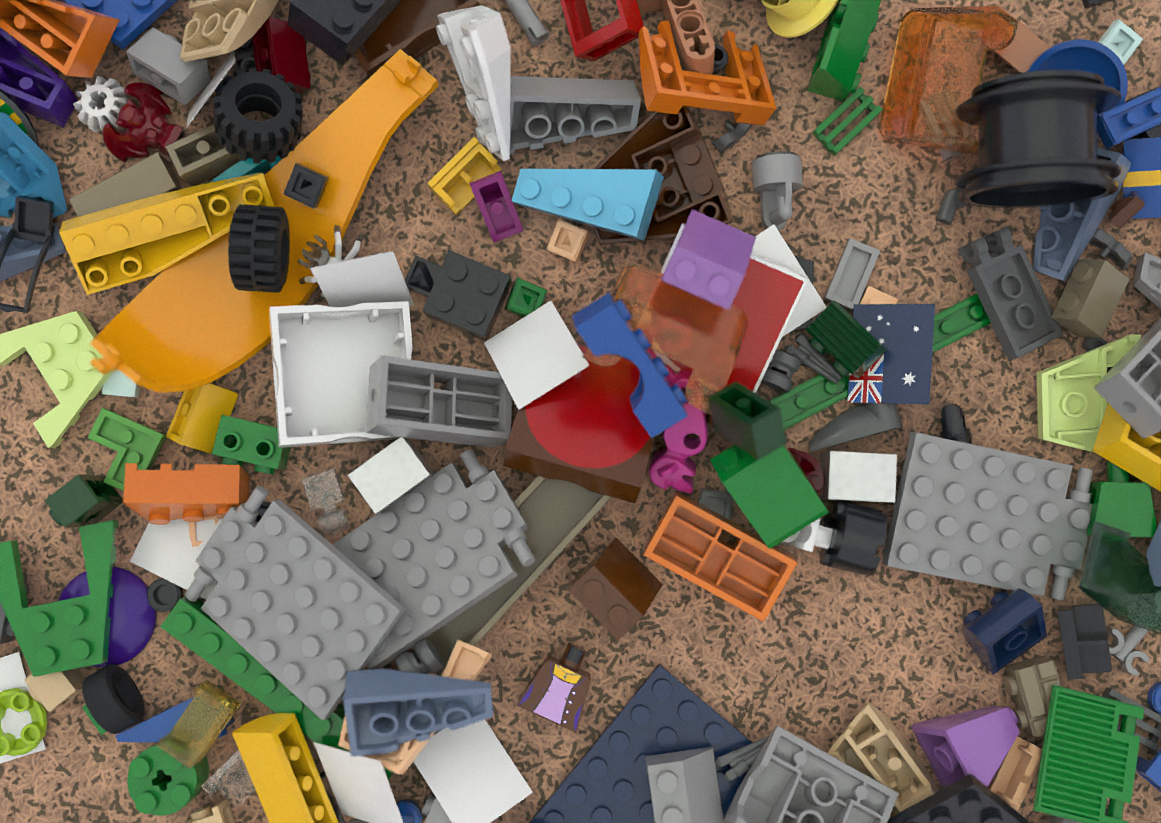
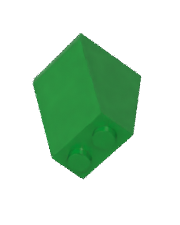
M734 444L710 459L721 482L769 549L829 513L804 471L785 445L757 460Z

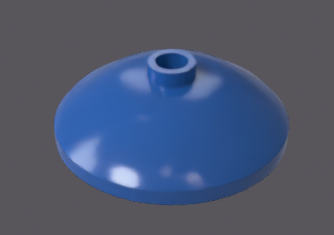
M1073 39L1058 43L1041 53L1027 70V72L1078 70L1095 73L1104 78L1105 86L1112 87L1121 93L1122 99L1117 106L1124 104L1126 99L1128 79L1122 61L1111 49L1096 41Z

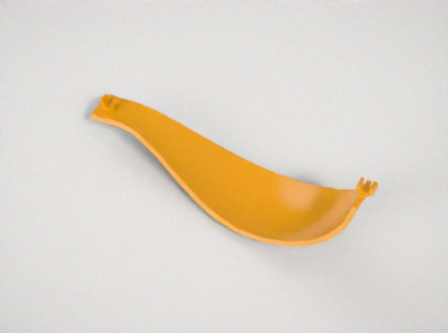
M401 49L398 50L349 98L295 147L294 151H290L287 157L281 159L264 175L274 203L272 207H283L289 222V266L286 282L281 292L235 289L229 271L228 232L164 269L89 343L103 356L99 360L93 358L90 364L103 375L113 370H120L136 384L158 393L185 392L215 381L241 366L271 342L270 307L302 306L308 301L319 285L317 282H305V277L314 276L310 268L323 266L318 261L324 258L323 252L331 257H335L334 233L340 232L341 240L343 239L368 180L390 137L399 125L439 87L437 79L422 68L421 64L413 57L408 56ZM295 163H300L330 177L319 205L315 209L284 195Z

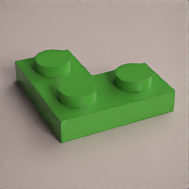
M102 408L88 439L118 451L104 483L124 491L125 463H137L139 470H151L166 439V435L109 409Z

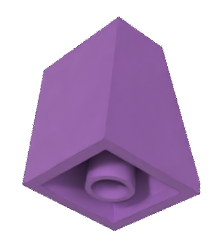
M692 209L664 271L662 280L729 310L745 276L756 237Z

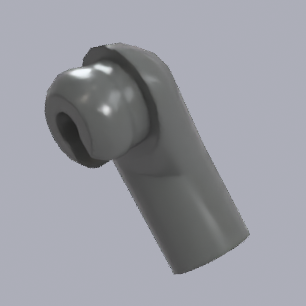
M956 187L945 193L935 219L936 221L951 225L956 210L968 206L959 201V192L963 190L962 188Z

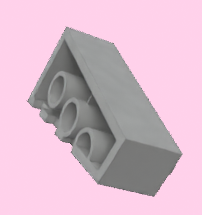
M510 76V154H513L516 149L530 147V150L544 148L543 144L562 140L564 144L575 142L576 138L593 135L596 138L635 130L641 102L635 82L633 80Z

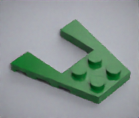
M118 520L79 527L90 595L28 607L18 541L11 540L0 543V603L33 677L107 662L111 617H108L110 598L113 597L114 584H111L112 566L116 561L117 547H114L115 529H118L119 525Z

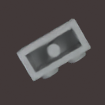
M152 27L126 51L132 72L186 106L211 81L207 60L202 58L184 62L180 59L182 44L172 35H165Z

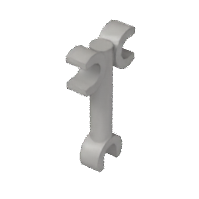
M1156 589L1151 593L1149 598L1150 607L1125 637L1117 629L1108 627L1106 630L1113 637V643L1109 646L1110 654L1120 661L1122 670L1134 676L1139 674L1132 667L1133 658L1137 657L1140 661L1146 663L1150 660L1148 655L1142 651L1134 650V648L1161 616V589Z

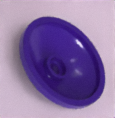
M112 566L111 584H114L108 615V617H111L108 660L101 664L91 665L94 667H105L108 664L120 665L130 661L147 646L155 630L157 612L149 604L147 598L148 586L137 575L123 568ZM86 571L69 582L62 591L58 601L90 595Z

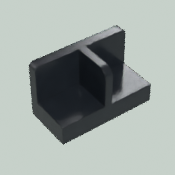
M1101 604L1059 606L1058 615L1068 679H1083V673L1111 672L1112 664L1103 606Z

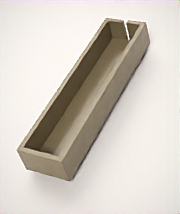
M537 476L514 501L528 525V529L524 532L527 537L526 544L532 552L535 562L527 567H523L514 549H509L507 544L503 546L518 575L426 637L440 655L445 667L457 640L475 646L611 498L610 496L589 491L569 481ZM445 667L438 671V673L441 676L445 670Z

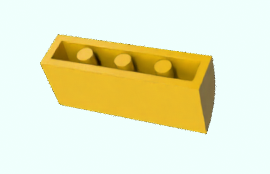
M276 713L259 717L232 732L269 823H338L295 713Z

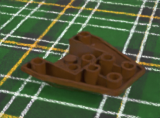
M682 106L677 115L653 112L593 168L657 170L664 176L645 241L676 238L681 224H686L692 209L727 225L733 222L727 194L703 134L688 106ZM593 227L600 245L642 241Z

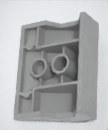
M775 726L737 789L723 823H887L899 793L783 728Z

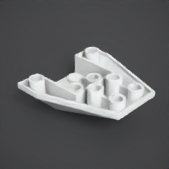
M482 5L441 13L437 15L440 25L436 26V31L443 46L447 45L466 94L465 101L467 107L477 122L478 127L475 128L477 138L483 147L486 146L491 154L494 153L503 161L510 159L511 47L501 14Z

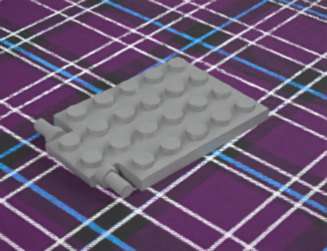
M911 432L882 564L889 567L1013 591L1020 588L1029 594L1044 596L1050 565L1054 564L1052 574L1055 577L1050 597L1064 600L1069 578L1073 579L1075 569L1081 570L1088 540L1087 527L1090 522L1092 504L1090 503L1092 493L1088 492L1093 470L1079 467L1074 490L1070 489L1069 498H1066L1072 465Z
M467 450L461 454V458L470 472L468 474V478L472 483L470 487H468L458 467L451 462L381 514H376L333 544L336 549L406 608L368 662L369 670L381 669L516 577L518 573L503 549L505 544H507L509 549H514L523 567H527L535 562V558L526 544L527 537L524 532L528 529L527 523L496 470L489 473L486 466H481L472 450Z
M256 486L246 503H241L239 507H231L195 560L200 566L194 573L195 579L186 591L185 597L190 601H197L206 586L212 585L216 579L218 583L201 609L321 720H325L332 715L344 697L347 671H359L366 667L406 608L281 500L272 501L257 523L255 519L259 515L258 509L269 492L262 486Z

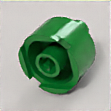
M158 742L141 752L130 763L127 777L128 791L135 803L136 809L144 814L149 813L158 816L170 815L181 810L199 795L206 784L209 776L207 757L203 750L193 743Z

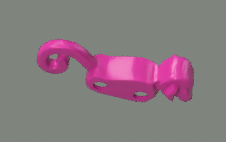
M669 315L659 317L649 323L643 330L651 343V347L647 350L653 359L657 355L652 348V341L661 331L677 330L680 333V338L677 340L670 338L662 340L661 348L667 353L679 354L684 352L691 346L693 341V328L691 324L680 316ZM665 364L670 372L666 378L671 386L678 383L681 389L689 388L693 392L685 394L688 401L683 405L688 416L663 431L666 447L658 450L651 457L648 474L651 481L664 490L672 486L673 489L692 494L693 476L696 475V463L689 457L701 452L705 448L708 439L702 384L694 372L682 369L676 373ZM690 433L697 434L698 437L690 438L687 435Z

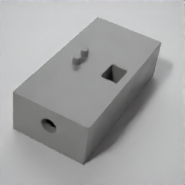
M1161 318L1094 387L1143 439L1161 431Z
M381 356L370 366L366 433L496 448L508 442L511 433L512 396L499 372L389 356ZM434 382L444 383V390L434 389Z

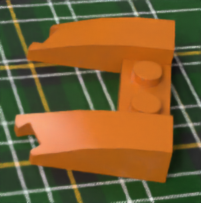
M661 21L657 27L659 34L649 36L648 29L645 26L640 29V71L647 111L677 115L682 106L733 112L735 122L764 126L777 109L758 45L754 44L750 52L743 51L736 46V34L732 31H726L723 36L724 49L728 54V62L725 65L726 76H719L681 69L669 21Z

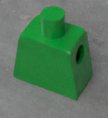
M1107 462V482L1090 483L1088 493H1092L1090 500L1092 509L1090 522L1087 527V535L1153 537L1157 530L1150 486L1147 483H1129V473L1111 462Z

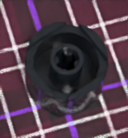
M836 500L832 518L826 517L823 523L824 527L833 529L829 548H822L820 564L859 575L871 576L875 572L881 558L874 556L878 545L884 546L887 516L881 510Z

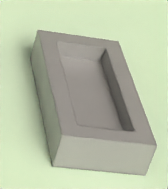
M849 238L823 300L830 303L836 301L844 309L853 312L854 304H859L880 250Z

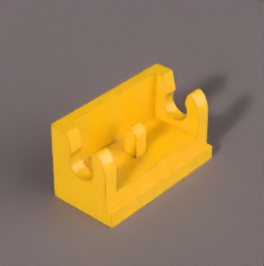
M473 137L427 184L431 192L457 216L475 198L469 183L502 171V168L497 164L498 161Z

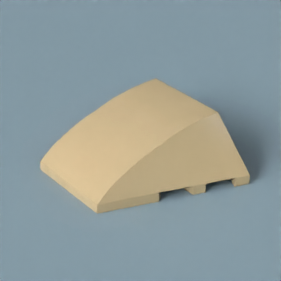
M278 0L190 1L188 9L193 12V18L185 26L180 59L188 62L236 50L259 30L271 15Z
M869 702L866 703L827 752V754L899 793L889 819L939 791L928 770L889 717Z

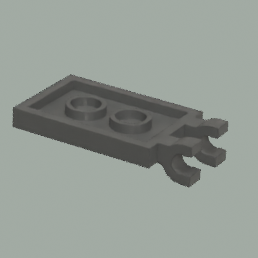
M1008 226L958 248L962 259L973 265L972 268L967 270V273L1008 361L1019 358L1063 335L1058 322L1051 318L1053 314L1052 308L1023 246L1014 247Z

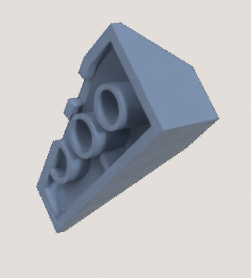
M1097 147V159L1112 161L1122 167V173L1114 178L1119 183V189L1116 193L1081 203L1039 207L1041 217L1039 230L1036 232L1033 260L1034 271L1066 281L1117 197L1132 163L1121 153Z
M390 669L347 671L343 701L351 756L387 754L399 750V745L414 739H417L418 742L430 739L431 733L442 729L456 730L493 717L491 683Z

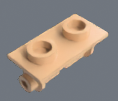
M1018 736L1002 761L989 788L1017 812L1040 766L1042 748Z

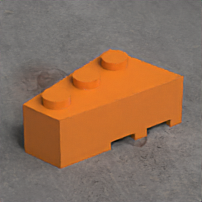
M0 0V27L66 76L92 78L120 20L57 0Z
M125 463L123 503L153 525H166L170 523V520L182 519L186 522H200L204 520V517L216 516L223 519L231 507H239L241 503H246L249 498V474L240 465L195 464V469L172 470V464H160V470H139L137 463Z

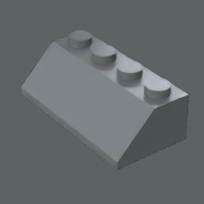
M712 747L645 756L654 823H723Z

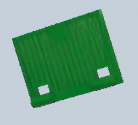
M1052 685L1033 811L1081 823H1128V821L1122 820L1124 803L1131 804L1140 737L1135 736L1134 733L1136 719L1143 720L1144 707ZM1119 714H1121L1120 730L1117 731ZM1107 798H1110L1107 816H1105Z

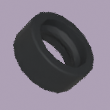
M108 664L86 677L83 681L82 694L85 704L94 720L105 731L111 734L121 733L141 721L144 717L145 705L142 695L133 679L123 668L115 664Z

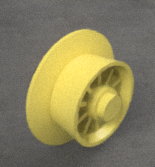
M761 0L763 5L766 6V19L770 29L778 36L785 38L798 37L816 28L830 16L839 1Z

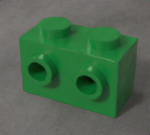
M221 415L212 454L222 456L221 463L240 465L242 467L243 462L255 464L254 471L274 475L275 469H286L291 447L279 448L277 427Z

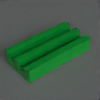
M861 86L812 133L833 156L837 155L883 110L879 105L876 106L873 103L874 99L871 96L867 97L864 94L865 90ZM858 99L861 104L832 132L825 136L822 132ZM867 108L871 113L835 146L831 141Z

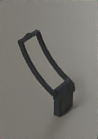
M22 195L15 198V222H13V228L10 229L0 249V268L14 238L44 244L33 269L24 307L0 303V310L4 312L18 311L28 313L30 311L36 281L53 240L55 226L52 225L53 201Z

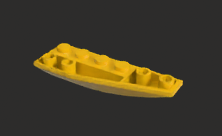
M263 172L175 190L62 222L59 234L86 294L90 295L156 275L228 233L233 214L239 204L272 207L274 203Z

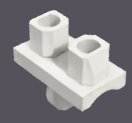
M819 518L780 544L811 552L814 546L828 549L833 529L820 526L821 518Z

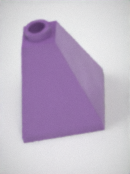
M1007 706L985 707L918 722L910 726L942 787H947L970 773L988 787L1020 733L1017 727L1018 718L1014 711Z

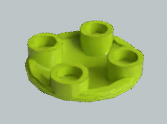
M19 688L3 690L0 692V756L27 754L35 749L45 737L48 725L46 709L42 703L35 701L27 690ZM12 708L15 712L27 710L31 715L32 723L22 728L21 738L16 739L11 733H4L1 728V719L4 718L6 710Z

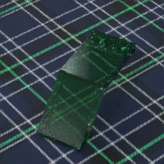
M1095 522L1079 588L1118 620L1161 635V587L1154 585L1149 573L1147 558L1128 542L1131 533Z

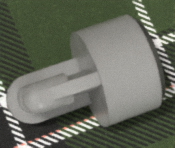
M786 151L765 153L757 156L752 161L753 191L760 194L761 221L765 229L774 224L779 231L786 225L787 220L793 214L792 192L803 188L802 159L798 154Z

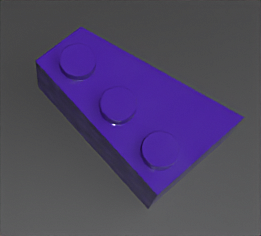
M0 28V88L14 99L24 112L64 128L75 108L73 103L79 100L64 80L36 56L28 52L15 38Z

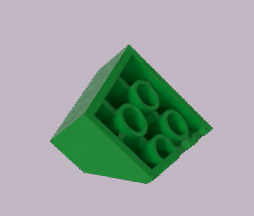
M881 0L838 1L827 20L808 84V92L842 102L845 101L850 92H856L861 78V74L857 73L860 62L864 63L870 48V43L867 42L870 33H873L879 17L877 12Z

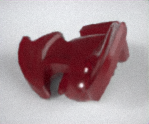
M135 82L128 84L124 88V93L138 99L140 107L138 108L133 101L128 99L127 103L119 110L118 120L115 124L127 128V131L124 133L117 132L108 123L104 125L102 137L106 148L117 159L125 163L127 162V157H149L148 148H159L163 154L169 157L166 146L178 141L184 127L178 124H170L165 118L167 115H172V113L160 96L164 92L147 83Z

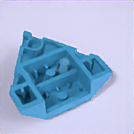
M0 112V216L9 218L12 216V212H15V198L19 195L53 201V218L64 214L67 206L56 163L6 113Z

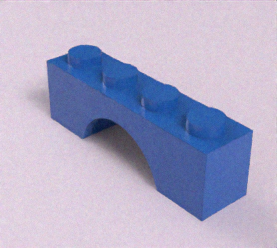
M608 292L572 315L576 330L594 356L605 354L620 355L632 361L639 368V381L629 399L633 412L651 438L688 416L683 405L688 401L687 397L678 383L671 386L666 376L670 372L660 356L653 359L647 350L651 347V343L641 328L634 330L628 320L633 317L622 299L615 302Z

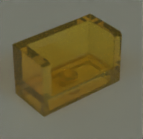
M208 680L196 686L193 691L196 695L171 732L162 737L157 743L159 748L189 769L203 760L241 704Z

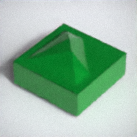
M517 277L513 283L504 310L524 318L542 306L547 290Z

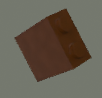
M614 538L569 583L568 590L619 641L644 616L663 584L617 538Z

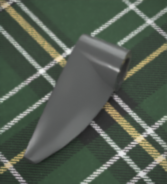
M862 403L849 409L830 421L816 434L808 444L810 452L903 427L897 405L889 403Z

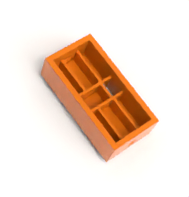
M675 491L647 541L643 555L763 622L798 563L793 554L778 546L769 549L760 536L678 491ZM722 530L738 537L733 546L718 538Z

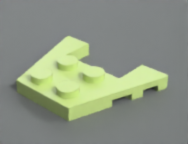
M80 311L70 312L0 334V366H6L27 351L60 402L58 406L33 423L48 448H56L64 440L62 436L70 426L76 424L81 417L79 413L89 400L95 398L103 384L115 371L113 370L103 375L90 364L93 358L99 360L103 356L89 344L97 333L85 314Z
M1129 334L1036 372L1038 438L1093 452L1092 450L1107 407V401L1094 387L1107 374V368L1114 367L1141 339L1140 334Z

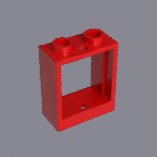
M560 0L574 54L578 58L594 62L639 38V31L644 26L637 0H616L620 18L594 33L585 0Z

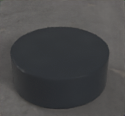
M164 578L157 579L148 588L147 598L149 604L157 611L166 612L173 610L179 600L183 598V589Z

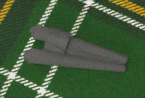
M803 334L795 335V341L799 348H795L792 344L785 346L786 353L801 360L802 366H807L834 384L838 383V379H842L843 376Z
M769 736L718 757L715 765L723 767L729 764L731 766V769L725 772L724 780L732 781L737 776L740 777L746 773L754 763Z

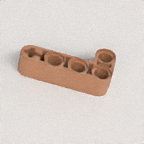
M637 0L640 14L658 10L663 11L665 20L670 23L676 50L684 71L713 74L715 45L698 0Z

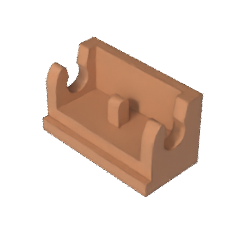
M1001 6L994 11L973 36L976 41L980 40L1018 72L1017 74L1027 72L1034 60L1050 48L1049 45Z

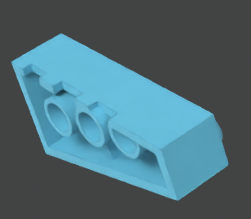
M520 169L511 201L525 208L645 241L664 176L657 170Z

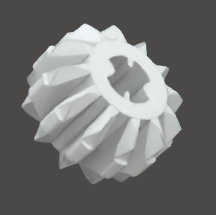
M97 76L95 84L85 81L87 89L85 91H76L77 96L81 100L73 103L75 109L80 112L77 116L83 124H87L88 128L93 132L99 133L107 123L113 128L115 126L118 130H124L123 127L116 125L115 122L118 120L119 110L127 103L130 97L124 93L125 87L120 86V83L115 79L110 78L107 81Z

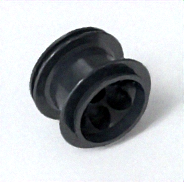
M1078 70L1025 72L996 78L975 87L971 92V98L962 102L955 110L956 117L961 121L978 125V168L964 172L956 178V185L963 189L959 192V201L967 205L987 208H1034L1081 203L1116 193L1119 189V183L1114 178L1122 173V167L1112 161L1097 159V115L1116 107L1121 102V93L1112 87L1105 86L1102 76Z

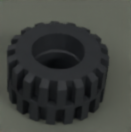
M248 68V72L245 73L242 70L235 71L233 78L226 76L223 79V85L217 86L215 90L216 96H214L213 100L215 133H218V140L221 145L226 144V151L231 155L238 153L239 159L246 161L247 158H251L253 163L261 164V160L267 159L268 163L276 162L277 156L281 159L287 157L288 150L294 151L297 146V140H300L303 105H301L300 94L295 92V86L291 82L285 83V77L279 73L276 76L271 75V70L268 69L258 72L256 68ZM251 111H262L274 118L267 121H254L243 115Z
M239 204L231 220L228 243L229 271L233 285L237 290L279 293L286 282L290 253L289 222L283 207Z

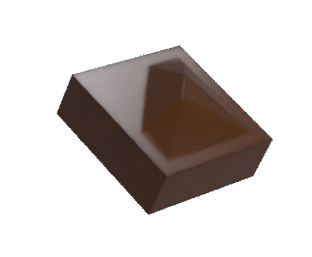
M1133 190L1126 198L1116 201L1112 206L1111 213L1108 215L1110 222L1118 229L1122 228L1145 206L1143 198Z

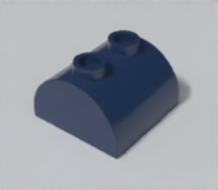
M1020 588L1010 594L1006 591H1000L991 599V608L984 613L974 610L963 621L965 626L962 628L965 639L980 661L993 675L1047 637L1042 605L1028 592Z

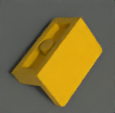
M212 383L183 392L166 437L180 445L212 454L221 415L231 416L238 393Z

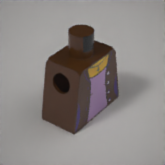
M568 643L561 660L547 655L520 695L517 706L576 733L591 679L590 673L579 669L587 651Z

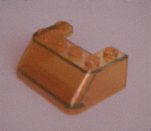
M640 263L628 265L621 272L611 296L615 302L622 299L633 317L628 320L634 330L638 328L643 330L651 343L649 349L694 368L686 384V398L693 407L711 415L708 397L725 388L734 369L748 329L749 322L746 313L736 305L731 304L728 310L662 280L664 273ZM588 346L583 355V358L601 366L614 365L622 357L615 354L594 356Z

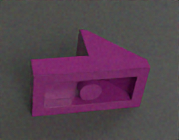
M501 171L469 183L493 243L524 231Z

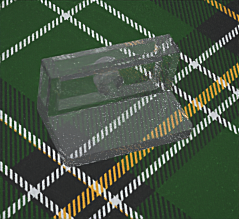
M239 749L201 786L209 796H212L219 790L236 808H239L256 791Z

